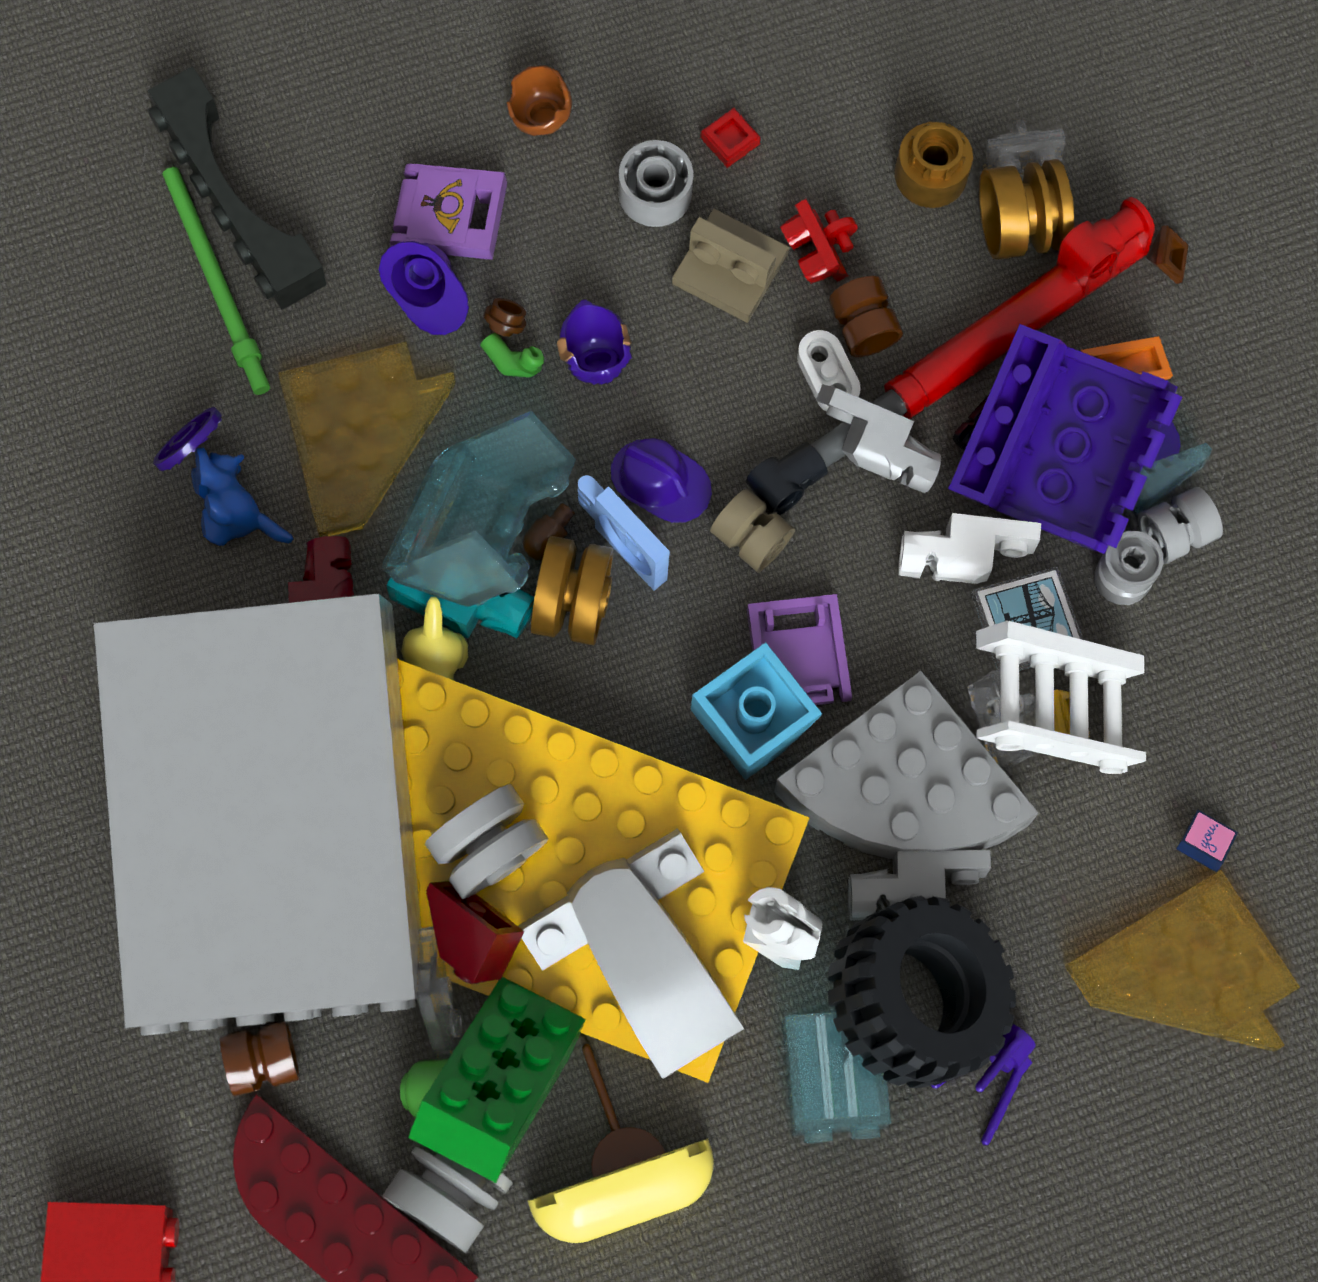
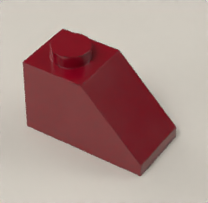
M450 881L429 883L426 894L439 957L453 967V973L464 982L478 984L480 982L501 980L525 931L477 894L462 899Z

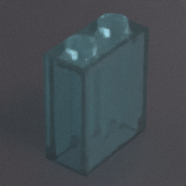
M836 1012L785 1016L782 1021L792 1136L804 1135V1143L832 1141V1133L851 1132L852 1139L880 1137V1129H886L891 1124L887 1082L883 1079L884 1072L873 1075L862 1066L864 1059L860 1055L853 1057L844 1045L848 1042L844 1032H837L833 1019L837 1017Z

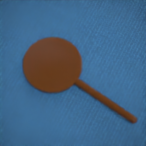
M588 1044L583 1045L582 1052L612 1131L599 1142L594 1151L591 1164L593 1178L664 1154L665 1151L661 1143L649 1132L634 1127L620 1128L591 1046Z

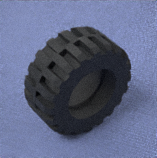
M917 896L897 902L854 924L848 930L847 937L839 941L834 951V957L839 960L831 963L829 967L828 981L833 982V989L828 990L829 1007L835 1006L837 1017L833 1019L837 1032H844L848 1040L844 1045L853 1057L860 1055L864 1059L862 1062L864 1068L873 1075L884 1072L883 1079L897 1086L906 1084L910 1088H924L978 1070L989 1063L991 1056L998 1054L1005 1044V1037L1002 1035L1011 1031L1014 1015L1009 1014V1011L1016 1006V990H1011L1009 981L1014 979L1011 964L1005 965L1001 955L1005 950L998 939L993 941L989 936L988 932L991 929L980 918L976 920L971 919L972 912L958 903L950 906L948 900L935 896L928 899ZM904 954H908L922 962L930 970L938 983L943 1000V1015L938 1031L923 1024L912 1013L905 1001L900 984V967Z

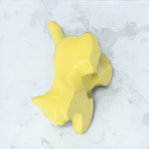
M433 596L426 605L424 625L408 631L403 639L401 652L405 662L454 680L456 670L463 668L468 659V644L460 633H454L442 627L440 601L437 597Z

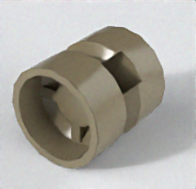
M746 488L738 493L721 511L714 521L710 532L729 549L737 546L739 548V557L759 573L768 567L782 552L794 535L795 528L777 513L768 515L766 513V503Z

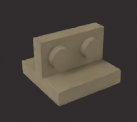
M713 209L707 220L699 217L692 227L689 250L673 275L672 284L748 323L788 256L789 246Z

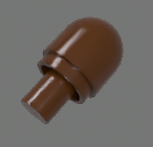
M561 503L550 517L543 514L541 518H537L523 537V548L526 554L534 560L542 561L549 537L565 538L568 534L564 527L575 515L574 511Z

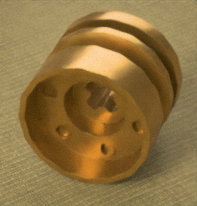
M1059 159L1045 160L1042 166L1037 162L1027 163L1023 182L1018 170L1012 165L983 169L979 183L980 215L984 238L992 258L998 260L1024 256L1028 249L1029 236L1037 252L1046 253L1051 246L1054 250L1059 251L1063 239L1074 229L1073 197L1069 179Z

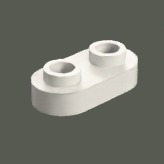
M816 330L806 334L799 344L797 360L815 399L822 384L838 388L859 397L861 391L860 382L838 338L832 333L823 330ZM822 353L825 355L826 360L817 362L811 355ZM817 402L818 405L824 411L827 412L829 406Z

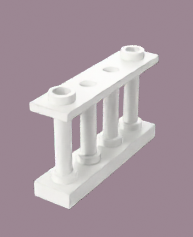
M1008 620L976 631V649L996 653V658L1000 660L1001 723L977 729V739L994 742L999 750L1017 751L1025 749L1100 766V772L1107 774L1125 773L1128 771L1127 766L1146 761V752L1122 747L1121 685L1126 683V678L1144 673V655ZM1019 660L1028 661L1030 666L1035 668L1036 727L1019 722ZM1054 668L1064 670L1065 675L1069 677L1070 735L1054 731ZM1088 677L1098 679V683L1103 685L1104 742L1089 739Z

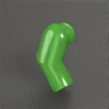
M497 333L490 334L480 344L483 351L500 373L505 376L531 378L542 369L544 355L537 347L531 346L529 349H523L522 352L511 351Z

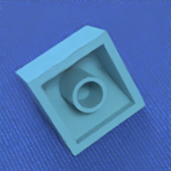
M766 642L694 693L690 708L745 780L781 755L822 715L821 711Z

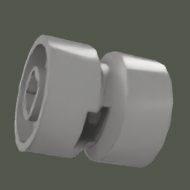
M1196 486L1173 496L1171 505L1167 502H1161L1140 512L1138 516L1140 532L1150 535L1158 542L1163 552L1164 564H1168L1188 554L1190 545L1194 548H1201L1220 539L1223 535L1221 517L1215 504L1205 490Z
M1140 531L1123 532L1117 548L1108 546L1094 571L1095 585L1099 593L1107 601L1117 605H1131L1140 601L1149 592L1164 565L1163 552L1158 542L1150 535Z

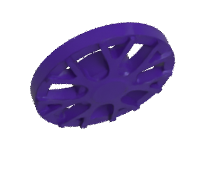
M215 407L208 408L198 414L168 440L155 456L153 464L162 472L166 469H172L177 463L180 464L190 452L194 453L197 447L208 439L207 436L212 431L217 429V424L222 420V414Z

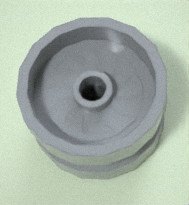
M511 784L494 790L464 809L435 831L425 842V846L438 864L452 863L468 854L453 869L449 881L462 899H466L510 875L549 840L536 819L522 820L505 829L520 815L525 804Z

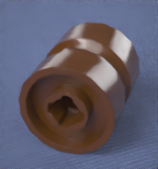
M864 276L849 281L834 290L829 297L835 317L840 324L845 325L842 329V335L853 357H864L879 353L897 343L903 336V331L895 311L887 308L889 305L887 301L888 294L879 276Z
M284 1020L261 1025L256 1035H251L245 1029L220 1036L224 1069L233 1096L258 1091L263 1081H268L273 1086H278L300 1080L293 1039L289 1025Z

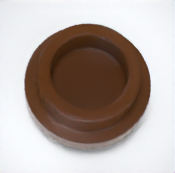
M496 298L492 305L487 306L483 316L489 323V328L499 335L509 337L513 334L522 333L526 327V320L524 319L526 310L512 300Z

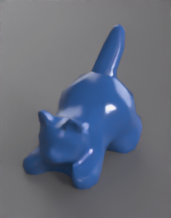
M198 447L196 449V468L191 469V477L195 492L204 499L205 509L202 510L201 527L203 536L209 542L218 546H224L231 539L244 537L256 529L261 530L274 541L291 543L294 540L289 532L259 511L251 494L236 479L237 474L241 472L239 464L244 459L243 454L233 457L212 452L208 455L204 448Z

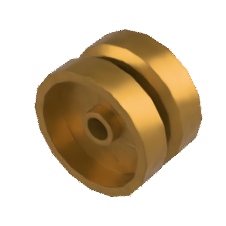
M550 536L545 548L537 582L531 633L554 638L561 631L566 611L570 612L568 634L571 641L595 645L602 618L606 614L611 591L612 577H610L613 548L590 544L584 550L579 570L575 569L577 548L574 540Z

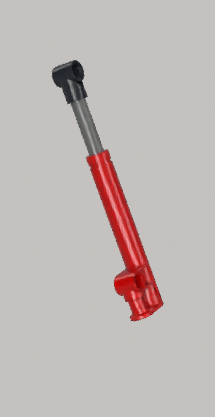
M1128 197L1121 203L1119 212L1109 219H1100L1094 224L1090 221H1085L1077 225L1063 239L1055 267L905 369L902 375L898 374L885 383V393L871 403L905 418L912 419L922 412L924 407H929L1007 353L1019 324L1037 331L1138 262L1148 254L1154 234V222L1147 208L1138 199ZM842 422L812 444L804 442L780 460L777 457H770L762 461L750 472L746 483L766 503L768 510L772 514H784L800 501L807 487L827 475V468L845 456L842 448L851 424Z

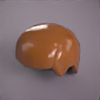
M546 65L530 66L514 76L511 80V99L507 101V108L513 123L520 131L532 136L555 133L568 120L572 109L571 93L559 71Z

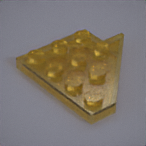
M407 342L278 372L319 537L334 536L364 528L455 386L453 372L417 381Z
M1222 870L1209 876L1065 966L1091 1007L1274 1052L1284 1047L1285 1044L1262 1011L1300 988Z

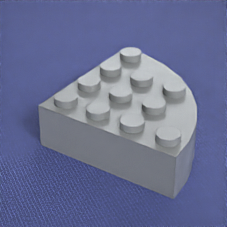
M919 671L777 778L774 793L792 811L810 817L808 824L816 830L823 831L827 835L844 842L843 845L859 852L892 860L897 851L984 850L1004 842L1028 827L1038 814V811L922 671Z

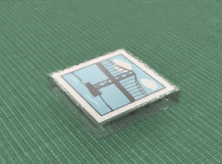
M1058 566L973 589L971 593L982 628L1008 620L1084 640ZM991 652L1000 676V660L996 658V653ZM1019 660V671L1031 668L1030 662Z

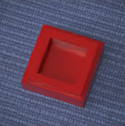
M732 108L703 129L700 137L727 168L759 146L761 137L735 108Z

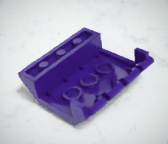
M1019 324L948 489L1019 521L1041 523V530L1105 554L1108 546L1113 548L1118 546L1129 521L1128 518L1122 516L1124 509L1133 511L1147 480V477L1140 474L1143 467L1152 468L1166 436L1159 432L1161 425L1170 427L1182 396L1175 393L1178 387L1171 384L1168 380L1144 371L1142 374L1135 373L1070 348L1058 338Z

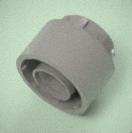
M649 140L632 147L624 155L619 167L618 196L624 212L637 223L650 227L669 225L686 213L691 203L693 187V167L687 154L678 146L662 140ZM648 183H661V184H664V185L661 186V187L655 188V187H651V186H649V185H647V184H648Z

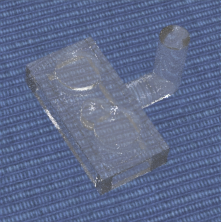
M994 670L967 687L971 698V705L975 711L980 728L1001 723L1000 670ZM1033 694L1019 695V722L1024 724L1022 717L1035 710V696ZM984 740L985 749L1003 770H1008L1034 755L1033 751L1025 749L1017 751L999 750L996 748V743Z

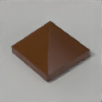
M1168 225L1162 226L1146 259L1176 284L1182 283L1188 244Z

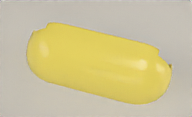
M707 1138L527 1200L529 1208L537 1224L553 1238L569 1243L587 1242L680 1210L694 1203L704 1193L710 1183L714 1164L712 1149Z

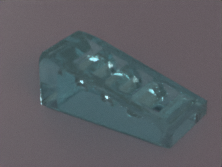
M1207 443L1155 461L1151 469L1143 467L1140 474L1146 476L1147 480L1133 509L1135 514H1140V512L1149 508L1203 468L1211 455L1212 448Z

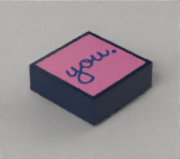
M1197 810L1176 849L1217 873L1223 865L1238 832L1204 812Z

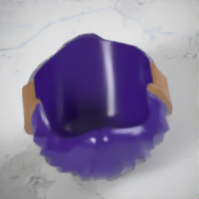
M584 299L572 309L563 322L560 337L557 341L559 356L562 361L568 364L571 374L578 380L593 385L608 384L622 373V368L626 367V364L632 358L630 352L631 340L627 325H624L621 318L613 311L594 305Z

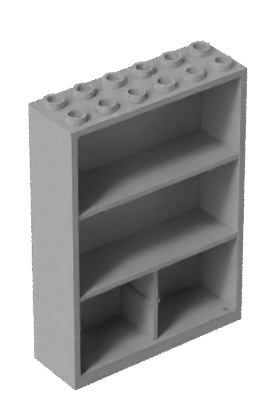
M380 594L94 623L125 1028L140 1027L141 1036L180 1031L181 1022H188L189 1031L228 1026L227 1018L236 1017L237 1026H247L275 1021L274 1013L284 1012V1021L287 1022L322 1017V1008H332V1017L369 1012L368 1004L380 1003V1012L407 1010L416 1007L415 999L427 996L392 604Z

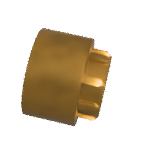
M928 122L914 127L902 140L896 162L895 181L900 192L912 203L927 208L942 207L955 201L965 189L972 166L973 151L970 142L960 130L946 123ZM929 161L937 162V163L940 164L941 166L932 165V164H929V163H927V162H929Z

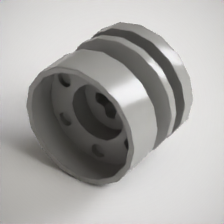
M415 1146L412 1154L426 1168L425 1172L420 1177L400 1169L382 1196L425 1228L460 1251L467 1253L484 1227L480 1220L469 1210L475 1202L495 1210L499 1203L482 1189L487 1183L506 1194L512 1185V1181L502 1173L495 1183L439 1153L434 1157Z

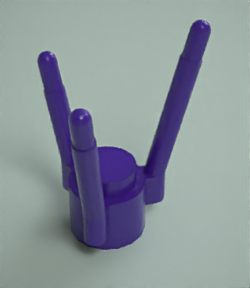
M1012 1024L1010 1033L1002 1035L1005 1037V1044L998 1054L990 1057L992 1064L975 1085L976 1091L982 1092L1000 1070L1009 1073L1014 1069L981 1139L983 1145L990 1144L1023 1074L1032 1064L1028 1056L1034 1050L1036 1044L1024 1030L1015 1024ZM945 1082L937 1085H931V1087L937 1089Z

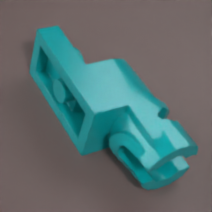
M455 561L451 562L435 590L432 589V583L423 576L414 572H409L406 576L397 570L394 571L386 585L389 599L422 616L425 615L428 600L433 596L437 597L442 608V626L455 633H460L467 639L470 637L479 619L482 620L480 625L518 638L532 617L535 599L534 596L517 587L513 588L511 593L504 596L503 579L496 578L470 564Z

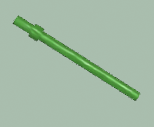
M170 167L162 175L233 342L232 354L238 367L244 368L254 394H264L271 387L260 363L262 354L256 340L251 339L247 333L179 168Z

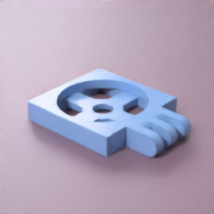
M589 475L582 476L578 480L579 504L595 520L596 530L655 591L667 581L670 551L610 487L604 490L593 477Z

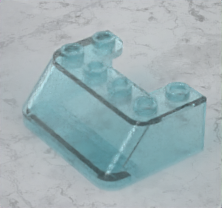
M532 411L448 447L430 465L383 561L382 569L398 584L465 607L474 604L479 606L500 594L517 591L528 578L527 571L530 563L521 553L509 554L512 544L524 527L523 520L529 506L548 496L554 498L567 488L570 482L569 476L576 459Z

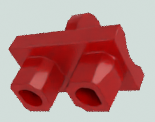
M807 199L795 204L799 213L782 224L780 228L793 250L813 240L817 250L797 260L805 278L812 284L831 275L837 282L848 277L849 275L834 244L838 243L843 253L854 248L850 239L858 229L854 218L844 217L840 219L835 209L830 210L824 215L828 223L824 227L817 211L811 208Z

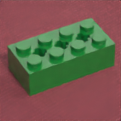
M502 977L422 1099L408 1138L496 1183L569 1060L586 1019Z

